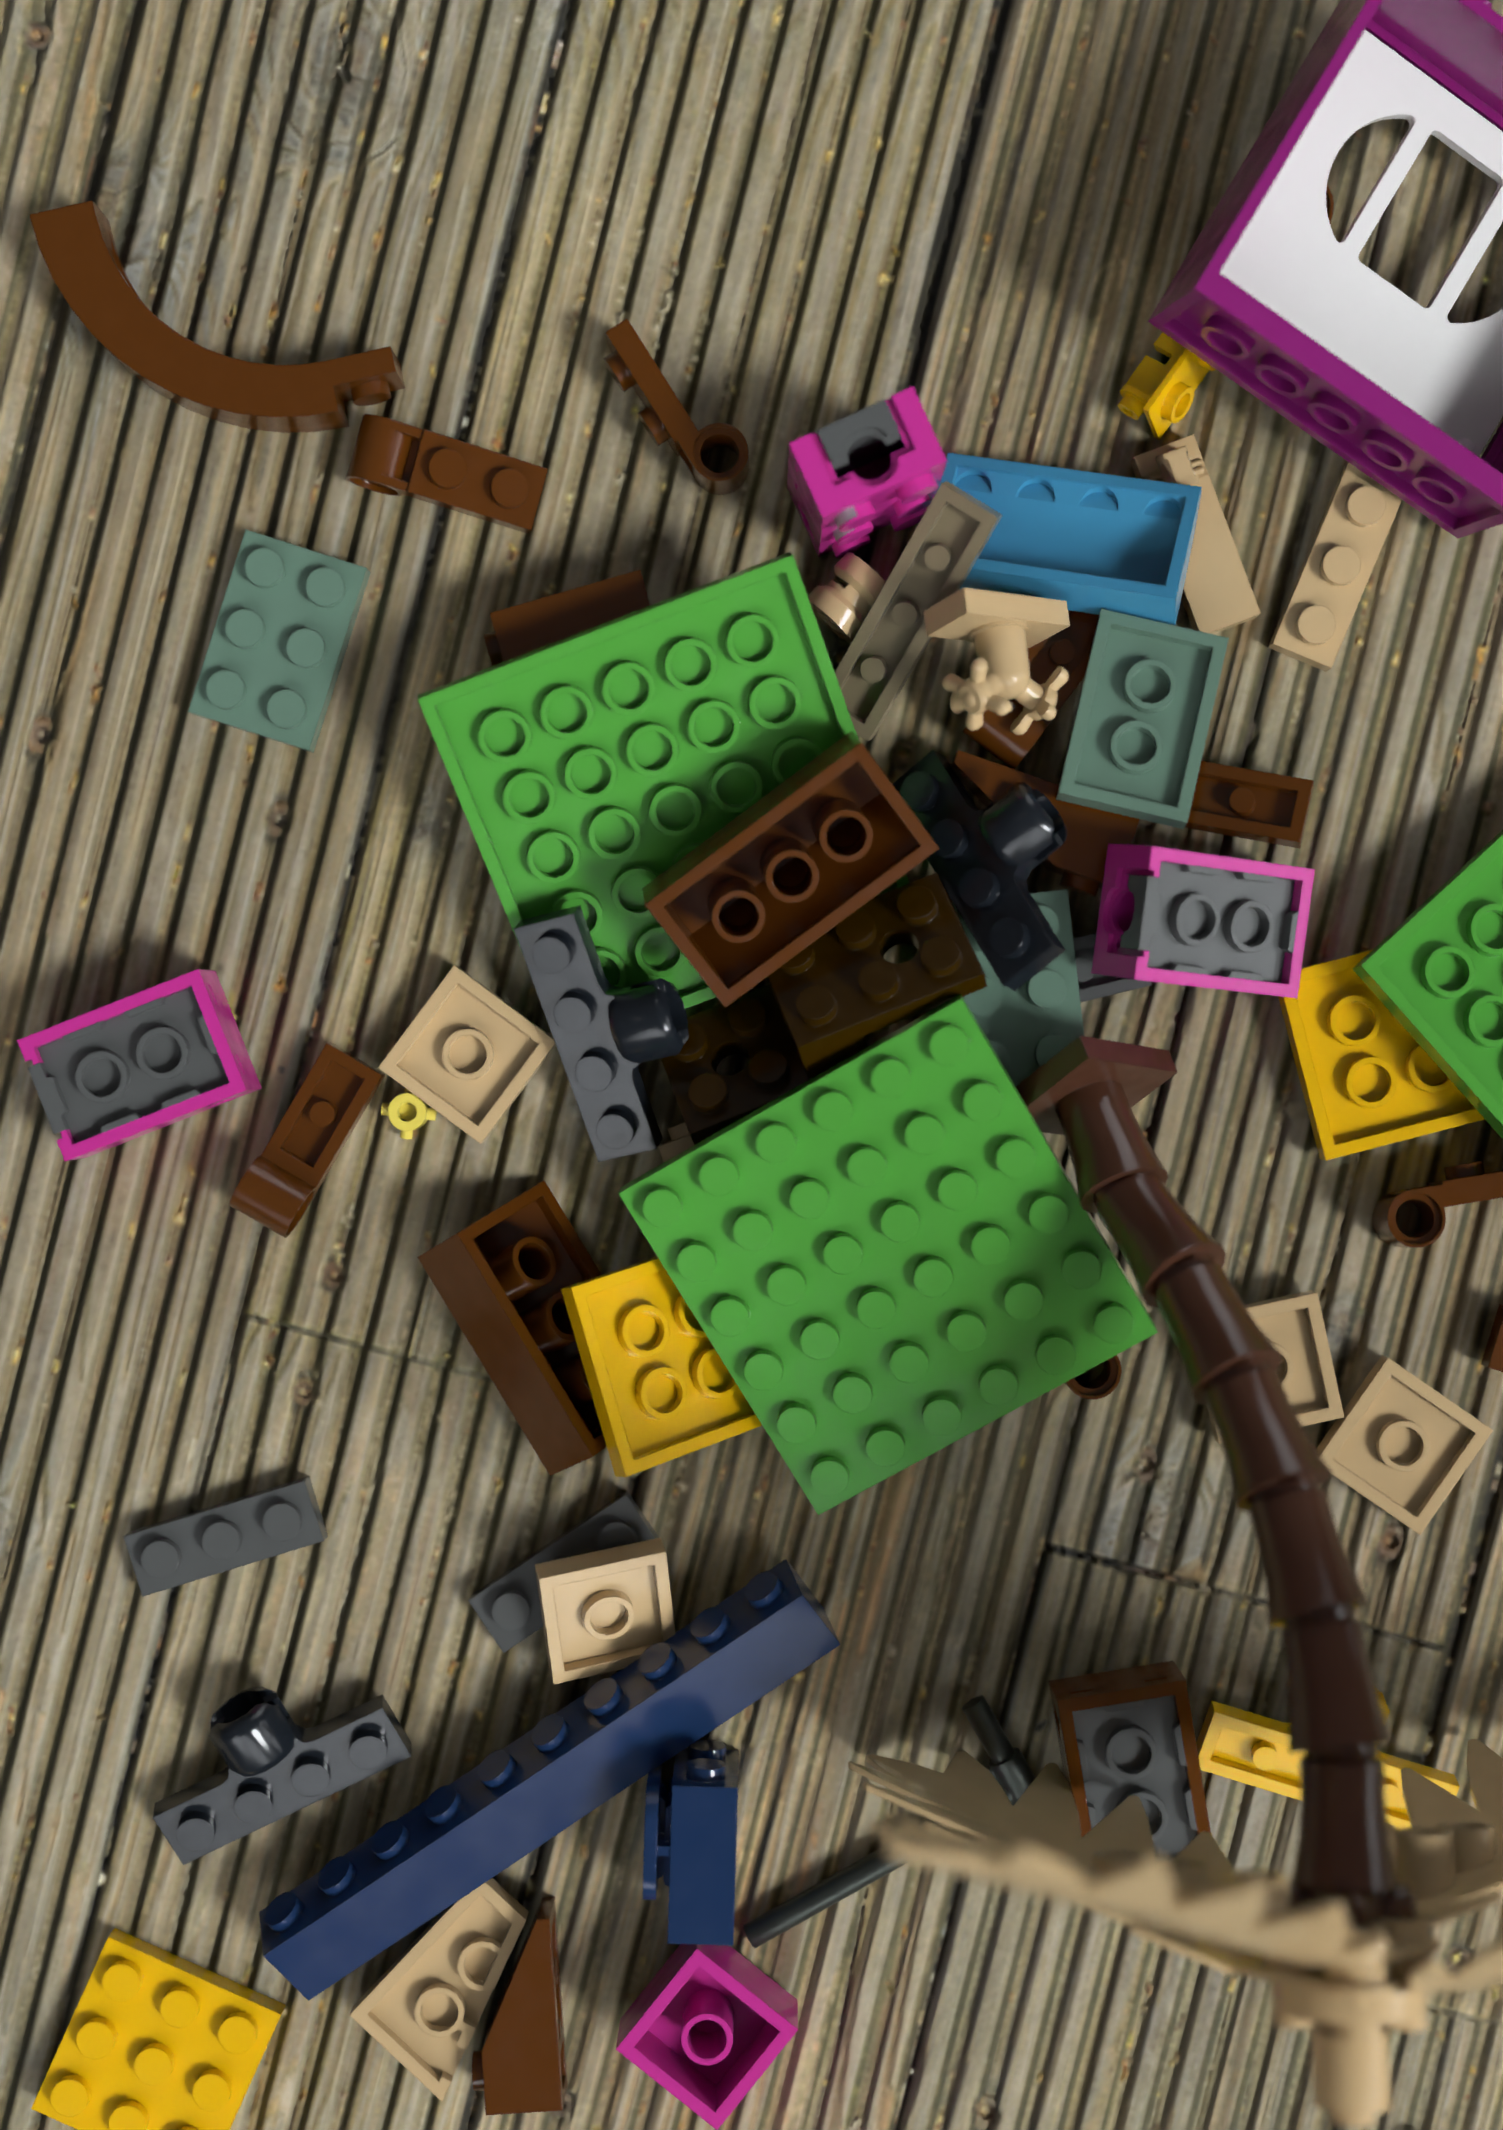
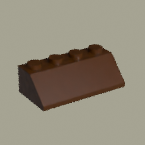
M851 731L642 888L645 906L726 1008L936 852L939 847L861 741Z
M544 1180L417 1258L551 1476L592 1458L607 1446L561 1288L602 1274Z

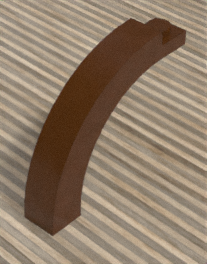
M93 200L29 214L39 249L53 280L70 308L91 334L134 376L157 393L190 411L219 422L253 430L281 433L320 432L349 427L344 402L353 400L354 405L357 406L375 405L391 398V391L405 388L400 363L391 346L327 361L297 365L253 363L228 357L204 348L180 335L162 322L141 301L120 261L110 222Z

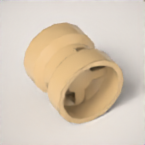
M847 552L834 566L835 577L826 585H817L808 595L814 615L841 639L852 643L882 590L885 580L858 556Z

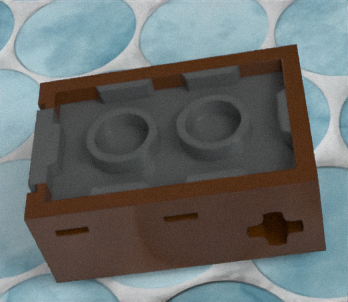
M1174 1661L1049 1681L1063 1773L1070 1785L1079 1813L1081 1838L1130 1795L1138 1796L1148 1816L1155 1853L1158 1858L1174 1859L1199 1833H1211L1187 1683Z

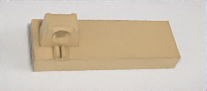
M1194 434L1133 457L1130 463L1136 478L1202 487L1194 539L1181 598L1192 629L1215 634L1257 618L1261 614L1212 481L1204 465Z

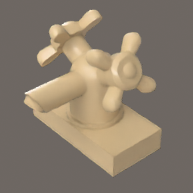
M963 587L924 611L927 636L971 641L974 643L977 659L970 665V677L964 680L956 674L950 673L942 680L943 688L952 692L950 707L953 713L962 714L965 711L968 712L965 723L969 730L975 731L983 726V712L988 709L1000 716L1011 712L1012 705L1009 701L1010 699H1015L1024 706L1023 711L1010 726V731L1016 735L1026 733L1033 720H1052L1055 718V706L1058 700L1057 691L1068 681V671L1059 666L1046 683L1039 685L1030 678L1028 648L1070 626L1067 601Z

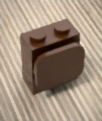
M636 570L489 613L494 632L484 634V640L492 666L650 606L641 571Z

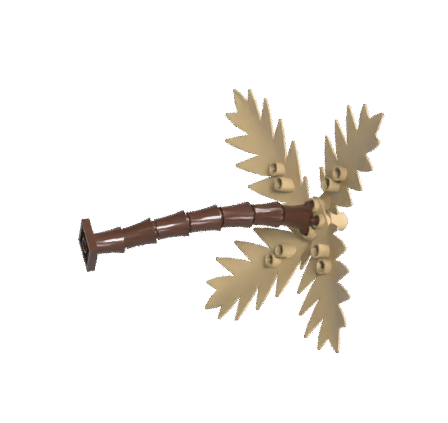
M1080 1035L1019 1083L1016 1088L1042 1132L1065 1135L1075 1171L1080 1205L1083 1210L1098 1214L1127 1261L1146 1305L1160 1309L1182 1360L1191 1395L1195 1402L1207 1405L1215 1424L1227 1462L1236 1507L1240 1511L1249 1512L1265 1582L1268 1624L1270 1628H1287L1280 1631L1286 1662L1290 1709L1289 1753L1305 1752L1306 1755L1300 1757L1301 1800L1299 1836L1292 1882L1287 1883V1875L1278 1872L1233 1870L1230 1862L1209 1832L1199 1833L1174 1859L1156 1857L1148 1816L1140 1798L1135 1795L1128 1796L1081 1838L1080 1817L1070 1785L1056 1763H1047L1014 1806L991 1772L966 1751H957L944 1773L875 1754L866 1755V1762L876 1770L848 1761V1768L888 1788L885 1789L863 1781V1789L939 1822L936 1823L924 1819L923 1825L898 1816V1825L918 1834L915 1835L870 1821V1830L901 1844H884L885 1855L1082 1906L1128 1925L1129 1932L1228 1975L1238 1974L1271 1981L1272 2023L1284 2028H1311L1313 2104L1320 2109L1329 2111V2121L1333 2124L1346 2127L1373 2126L1376 2124V2114L1385 2113L1391 2108L1389 2036L1387 2029L1404 2032L1426 2030L1427 1992L1473 1991L1503 1986V1901L1499 1903L1501 1940L1481 1949L1460 1964L1455 1972L1433 1961V1953L1440 1951V1940L1432 1935V1927L1495 1904L1501 1900L1500 1891H1503V1758L1480 1740H1468L1467 1772L1471 1796L1477 1809L1413 1769H1401L1402 1796L1411 1827L1396 1828L1388 1823L1384 1789V1760L1377 1758L1378 1743L1394 1742L1378 1698L1367 1655L1362 1621H1355V1611L1366 1607L1370 1603L1347 1557L1333 1519L1324 1489L1319 1488L1327 1482L1332 1474L1305 1433L1287 1398L1276 1372L1282 1361L1279 1351L1255 1323L1223 1270L1226 1258L1223 1247L1197 1224L1167 1188L1166 1182L1169 1176L1147 1142L1131 1109L1140 1100L1178 1073L1169 1050Z

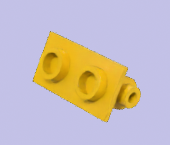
M1163 332L1155 341L1154 347L1156 351L1169 357V361L1165 365L1145 355L1126 384L1121 388L1120 395L1123 398L1117 405L1121 412L1134 420H1138L1144 413L1154 438L1158 440L1162 438L1172 423H1178L1183 419L1192 405L1196 388L1209 370H1216Z

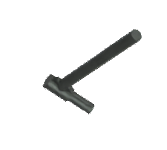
M983 1695L977 1696L965 1703L962 1710L991 1759L989 1771L1001 1785L1014 1806L1036 1777L1018 1747L1013 1748L985 1697ZM895 1841L888 1843L893 1845H901ZM883 1846L744 1924L746 1936L751 1945L757 1948L910 1861L885 1855Z

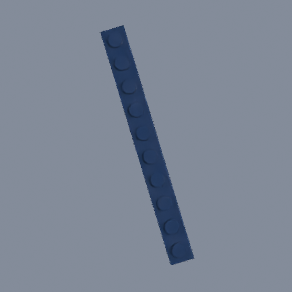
M787 1559L770 1570L757 1574L742 1589L715 1607L702 1611L694 1621L677 1631L675 1635L666 1641L653 1644L642 1653L639 1659L609 1678L596 1682L585 1694L555 1714L544 1717L533 1729L503 1749L490 1753L475 1768L451 1784L438 1788L427 1800L397 1820L384 1824L375 1835L345 1855L329 1861L321 1871L290 1892H284L277 1896L269 1906L259 1912L263 1956L308 2001L644 1777L648 1772H651L841 1645L824 1608Z

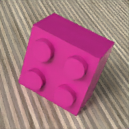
M680 1944L620 2018L616 2050L713 2128L718 2130L798 2031V2001L730 1945Z

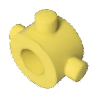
M406 1088L403 1094L396 1096L390 1103H382L381 1115L388 1116L393 1126L400 1130L401 1139H412L413 1130L422 1127L427 1120L435 1121L437 1116L436 1110L430 1108L428 1104Z

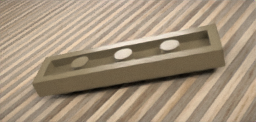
M948 481L940 485L835 671L856 734L867 741H870L876 735L932 638L927 636L924 611L960 590L1003 516Z

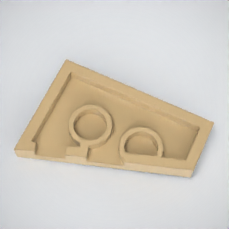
M493 1878L443 1910L353 2005L350 2016L441 2102L472 2039L492 1991L498 1983L529 1912Z

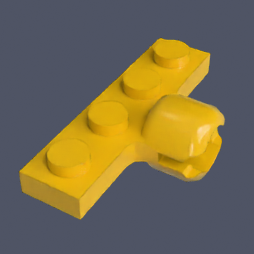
M1376 1688L1387 1721L1390 1710L1383 1693ZM1211 1701L1196 1742L1200 1769L1301 1800L1300 1757L1306 1755L1305 1752L1289 1753V1723ZM1378 1750L1377 1758L1384 1760L1388 1823L1396 1828L1411 1827L1402 1796L1401 1769L1411 1768L1454 1796H1457L1460 1786L1454 1774L1385 1754Z

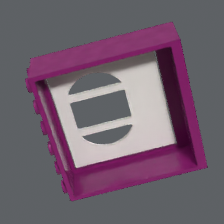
M1340 0L1148 320L1153 326L1457 539L1503 524V421L1481 458L1479 457L1503 417V306L1489 317L1474 322L1450 323L1447 319L1449 311L1503 222V17L1493 10L1489 0ZM1387 119H1406L1409 122L1407 132L1342 241L1338 242L1331 229L1326 206L1328 177L1337 153L1352 134L1366 125ZM1430 135H1433L1497 183V189L1427 307L1424 308L1361 263L1359 253Z

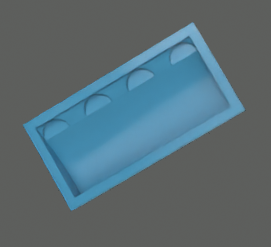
M955 453L947 454V463L940 485L948 481L1003 515L960 589L965 587L1067 601L1068 610L1099 615L1101 609L1176 625L1194 539L1202 487Z

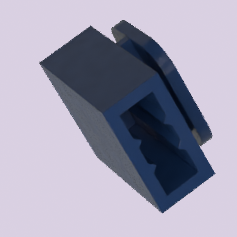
M697 1740L688 1748L676 1754L673 1777L668 1782V1788L663 1783V1764L648 1772L644 1823L643 1900H656L658 1880L663 1876L664 1884L669 1887L668 1944L734 1946L739 1750L726 1749V1744L720 1741Z

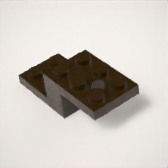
M936 872L872 898L767 976L769 985L740 996L726 1008L721 1003L687 1017L689 1037L683 1045V1049L677 1055L661 1058V1061L695 1145L866 1048L865 1035L936 1008L959 994L966 996L986 988L985 973ZM898 944H911L918 949L913 958L903 963H891L884 959L886 952ZM738 1054L749 1058L745 1068L737 1074L722 1075L716 1072L718 1064L727 1056Z

